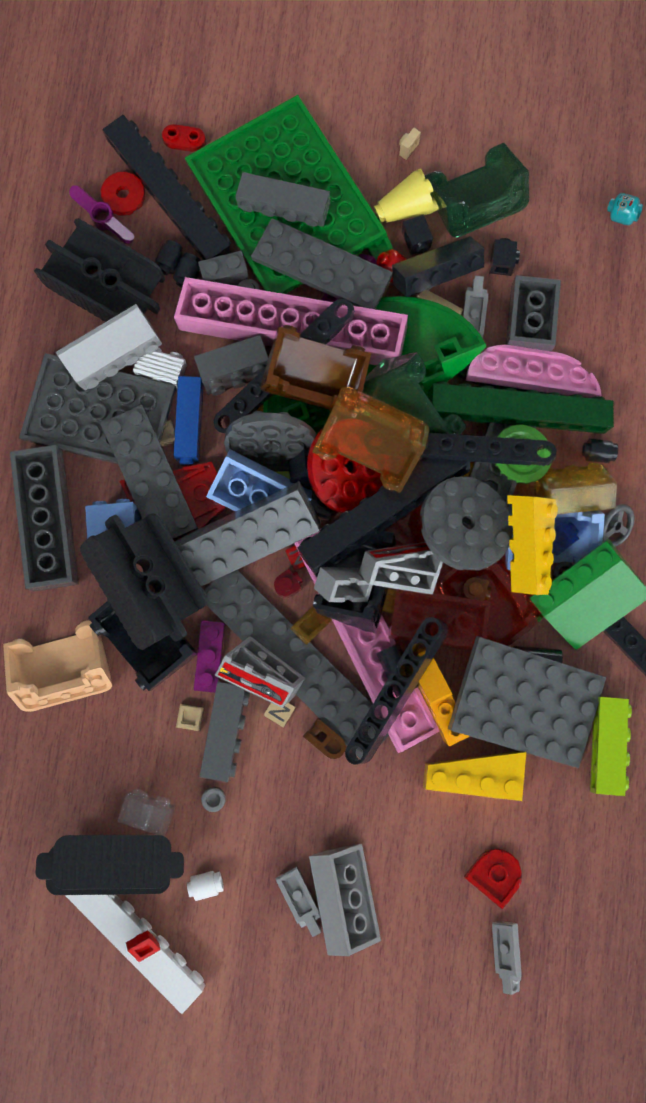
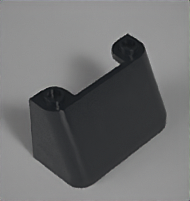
M386 531L381 532L332 567L360 569L365 551L396 547L395 534ZM373 585L368 602H352L350 600H345V602H328L321 594H316L313 608L320 615L366 632L376 633L389 587Z
M109 601L105 602L88 617L92 622L89 625L90 628L98 636L103 634L136 671L137 678L135 682L143 691L145 689L152 691L198 655L185 637L174 641L170 634L144 650L138 649L134 642H132L131 637L123 627Z

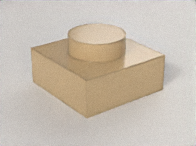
M413 128L409 134L405 133L399 142V155L405 160L419 145L421 132L416 128Z

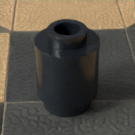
M167 240L166 243L162 244L154 261L166 276L175 273L179 260L183 255L182 246L172 240Z
M185 253L180 258L173 276L177 286L183 287L185 277L197 279L200 271L198 262L201 261L197 256Z
M589 438L587 443H584L582 446V456H585L586 461L610 463V461L615 462L617 459L618 444L610 440Z

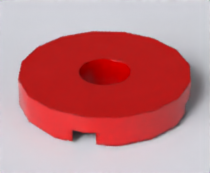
M116 172L103 182L101 198L103 202L110 206L113 214L119 216L131 215L134 213L133 211L139 210L145 200V189L141 180L136 175L129 172ZM121 190L129 191L125 198L117 196Z

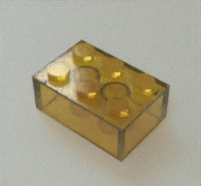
M590 463L588 466L582 467L569 465L562 469L549 468L542 478L534 482V497L557 499V514L616 508L617 482L603 464Z

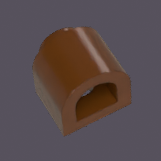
M473 577L462 583L460 594L464 600L481 605L484 604V600H489L492 587L488 586V580Z

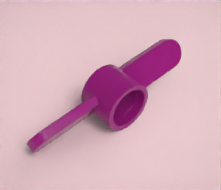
M74 185L70 188L69 194L71 198L90 214L97 229L102 231L110 230L126 244L133 242V233L114 217L107 203L97 202L80 186ZM99 213H109L106 219L96 220Z

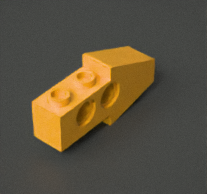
M426 647L417 650L420 657L425 654ZM433 657L418 682V688L440 730L443 741L448 746H451L470 736L448 729L456 703Z

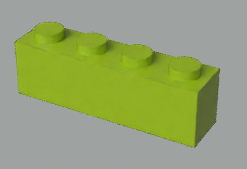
M598 697L599 704L593 720L590 792L625 796V791L629 788L626 766H629L630 763L627 742H630L631 739L628 718L631 717L632 707L629 704V699Z

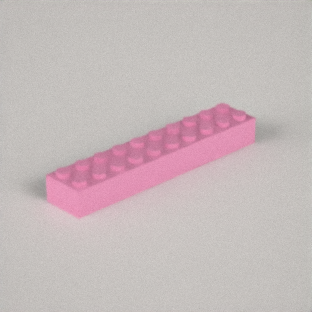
M185 277L174 319L181 331L238 341L260 335L264 345L272 346L279 326H293L301 334L333 302ZM342 305L338 308L337 315L339 318L347 314V306ZM354 306L355 313L352 321H349L326 345L342 350L351 348L352 345L365 348V352L372 353L369 364L398 369L407 332L408 315Z

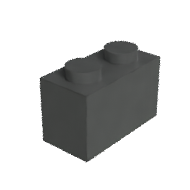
M242 251L198 262L202 278L205 281L236 286L242 280L249 279Z

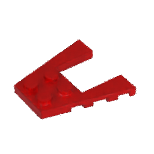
M212 462L187 466L173 471L198 529L206 526L227 508L206 497L217 475ZM125 479L120 480L119 482L127 499L130 502H134Z

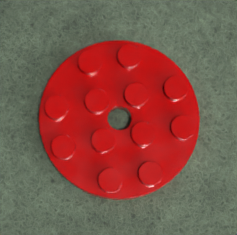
M343 419L328 424L316 435L309 450L307 470L312 489L323 504L340 513L354 509L361 500L373 496L380 487L389 483L391 473L390 456L386 454L375 455L367 451L364 445V437L367 432L375 428L364 421ZM374 437L369 443L372 446H378L382 441L380 438ZM349 460L353 464V470L351 472H349L347 470V467H345V464H347Z

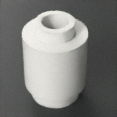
M210 871L191 876L190 882H187L189 897L194 896L195 901L219 895V892L224 891L221 873Z

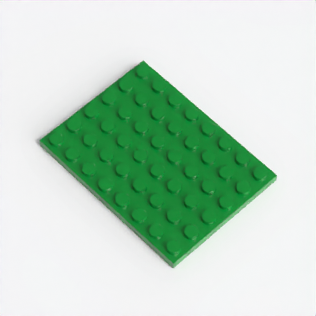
M299 95L294 96L185 157L187 165L237 247L242 251L245 260L264 291L287 294L304 284L252 260L251 255L271 218L353 255L387 237L384 227ZM245 172L330 191L331 203L324 227L318 225L313 227L305 222H291L282 217H268L260 212H246L238 208L235 196L242 173Z

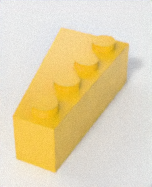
M507 495L508 504H512V515L508 516V524L513 526V538L509 540V547L514 554V559L510 561L511 592L549 595L552 585L550 572L554 561L552 548L556 537L554 524L558 513L557 499Z
M515 751L425 763L423 788L433 791L522 801L526 752Z

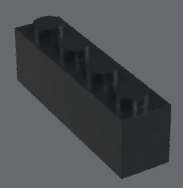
M469 236L392 265L393 285L405 297L482 269L484 268V247Z

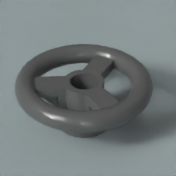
M619 504L605 513L603 542L612 534L618 532L621 535L617 539L610 541L614 547L619 546L628 538L635 520L634 512L630 506ZM624 511L627 514L626 527L623 526L622 521Z

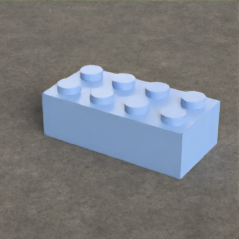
M229 449L206 497L234 511H238L294 483H290V479ZM302 486L311 501L313 491Z

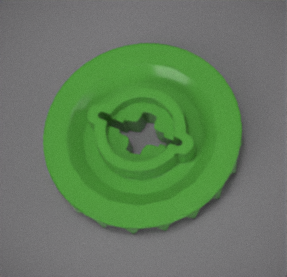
M527 425L510 426L498 435L501 438L547 441L542 433ZM541 448V450L537 451V454L542 458H547L551 455L550 451L546 450V448ZM495 463V466H498L500 469V474L506 475L508 480L525 484L539 480L550 468V465L529 466Z

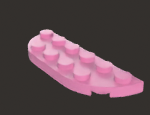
M496 345L487 348L486 351L473 359L466 374V381L536 390L545 393L558 392L564 396L579 394L583 398L601 397V389L593 373L589 374L580 366L582 363L575 358L557 352L512 345Z

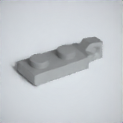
M475 275L472 288L467 287L462 316L475 327L483 338L489 293L483 289L484 277Z
M298 867L276 877V882L297 924L299 923L301 928L307 925L312 937L321 933V928L317 922V919L321 918L319 909Z
M495 921L492 922L495 971L502 979L503 993L513 995L520 991L522 974L518 923Z

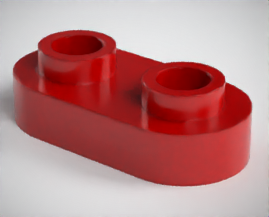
M171 124L166 126L162 132L164 144L170 149L195 152L206 145L204 132L196 127Z

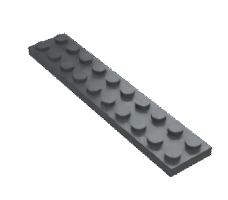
M238 570L214 580L204 590L207 596V606L242 641L251 636L301 674L305 680L296 695L329 728L337 733L348 746L371 708L372 703L310 642L306 645L290 629L293 625ZM372 726L368 730V735L371 739L375 737V729ZM358 747L356 755L361 759L363 751Z

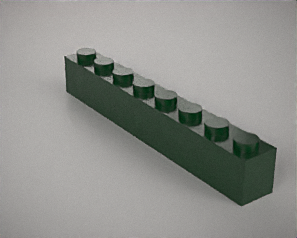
M440 381L433 383L428 390L427 418L481 423L491 422L502 425H527L537 428L605 434L614 427V401L605 400L604 397L599 396L593 398H583L579 394L561 396V393L558 392L540 394L536 390L520 392L514 388L499 390L494 389L492 386H482L481 388L472 387L470 384H459L457 386Z

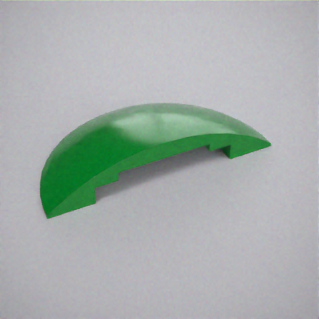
M382 297L375 310L408 315L407 332L398 369L369 364L357 410L344 414L273 394L264 403L263 412L288 413L291 417L308 424L316 434L328 424L338 420L357 419L369 423L401 410L427 396L428 390L433 383L440 381L448 382L484 350L486 343L468 320L442 304L414 297Z

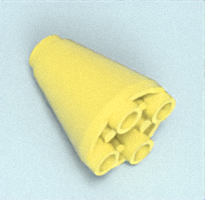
M422 169L412 172L379 200L377 205L373 206L376 216L379 217L381 223L417 217L423 214L427 215L439 210L435 198H431L430 195L433 192L432 185L429 179H425Z

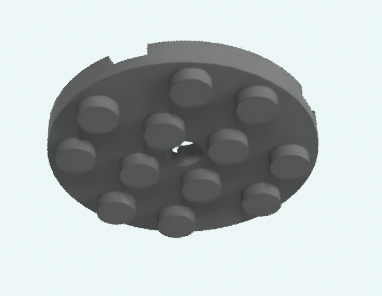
M255 411L250 415L235 420L229 425L225 433L224 446L227 453L231 449L274 472L289 471L288 462L302 450H310L317 434L308 424L291 417L288 413Z
M453 477L438 484L425 498L420 513L423 526L421 531L427 546L439 560L458 570H482L497 562L509 548L513 526L508 524L510 511L498 492L483 481L471 477ZM463 518L471 519V529L464 527L462 523Z

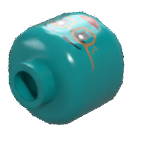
M619 193L615 199L612 198L610 200L607 212H610L611 221L631 225L633 222L638 221L643 204H640V198L637 196Z

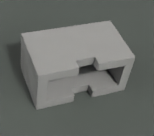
M320 567L314 589L328 602H345V600L368 602L373 585L368 584L358 574L359 568Z

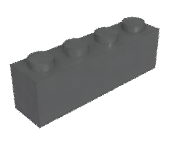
M245 172L242 173L235 196L238 208L246 212L256 211L268 217L278 216L291 222H305L313 227L317 225L324 227L331 203L330 191Z
M217 682L200 771L201 778L229 782L230 777H235L237 763L233 761L235 753L239 754L242 741V739H238L239 729H244L246 716L242 715L243 707L248 706L250 692H246V690L236 685Z

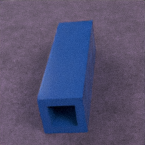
M178 376L174 458L182 465H193V462H199L204 388L201 377Z

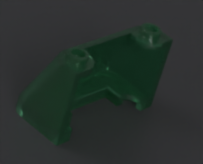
M505 143L494 146L487 152L485 166L447 181L446 175L442 171H435L425 175V179H429L432 185L433 192L430 195L437 202L439 208L437 211L445 228L455 238L518 213L529 203V171Z
M417 352L383 359L366 376L361 399L383 430L461 435L467 428L462 419L456 414L447 415L442 419L420 387L419 383L425 376L426 367Z

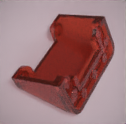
M501 558L482 570H458L453 568L436 583L438 586L437 590L442 597L455 598L484 633L482 636L484 639L510 646L544 617L530 600L531 594L511 592V571L507 570L506 564ZM473 577L488 580V586L492 587L489 600H484V604L481 605L464 600L460 594V587L464 581Z

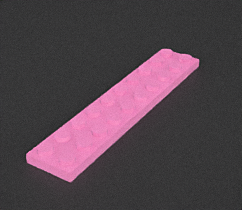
M317 532V533H315V534H313V535H311V536H308V537H313V536H315L316 534H318L319 532ZM304 539L294 543L296 548L300 546ZM303 560V562H304V564H305V566H306V568H307V570H308V572H309V574H310V576H311V578H312V580H313V582H314V584H315V583H316V580H317V577L314 575V573L312 572V570L309 568V566H308V565L306 564V562ZM382 615L376 633L366 632L332 619L374 703L388 680L376 653L395 645L396 642ZM418 687L413 690L388 731L398 753L440 732ZM385 706L380 710V714L384 719L388 715V710Z

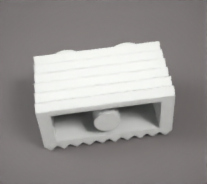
M157 348L153 353L140 357L135 363L133 372L139 377L175 385L178 390V376H184L187 363L181 354L176 352L167 354L163 353L160 348Z

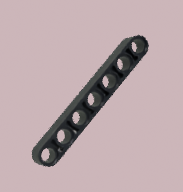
M427 618L422 622L346 747L345 757L349 763L353 765L365 764L373 758L446 638L448 627L444 621L436 618ZM437 623L439 631L436 635L432 636L430 627L432 624ZM421 644H424L426 652L420 657L417 649ZM409 664L413 667L411 677H407L405 674V669ZM396 685L401 690L398 698H395L393 695V688ZM383 706L388 710V715L385 719L380 714ZM371 726L375 729V737L373 739L368 735V730ZM358 747L363 751L361 759H358L356 756V749Z

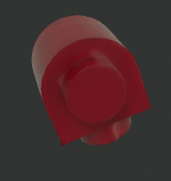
M288 569L277 576L274 581V588L280 597L290 598L302 590L300 584L303 581L296 571L291 573Z

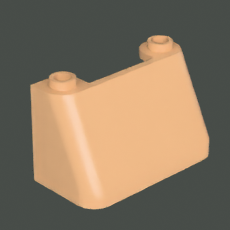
M86 620L76 626L75 636L33 647L24 639H15L12 642L3 644L7 694L21 710L36 711L111 689V675L101 634L98 636L90 628L91 621Z

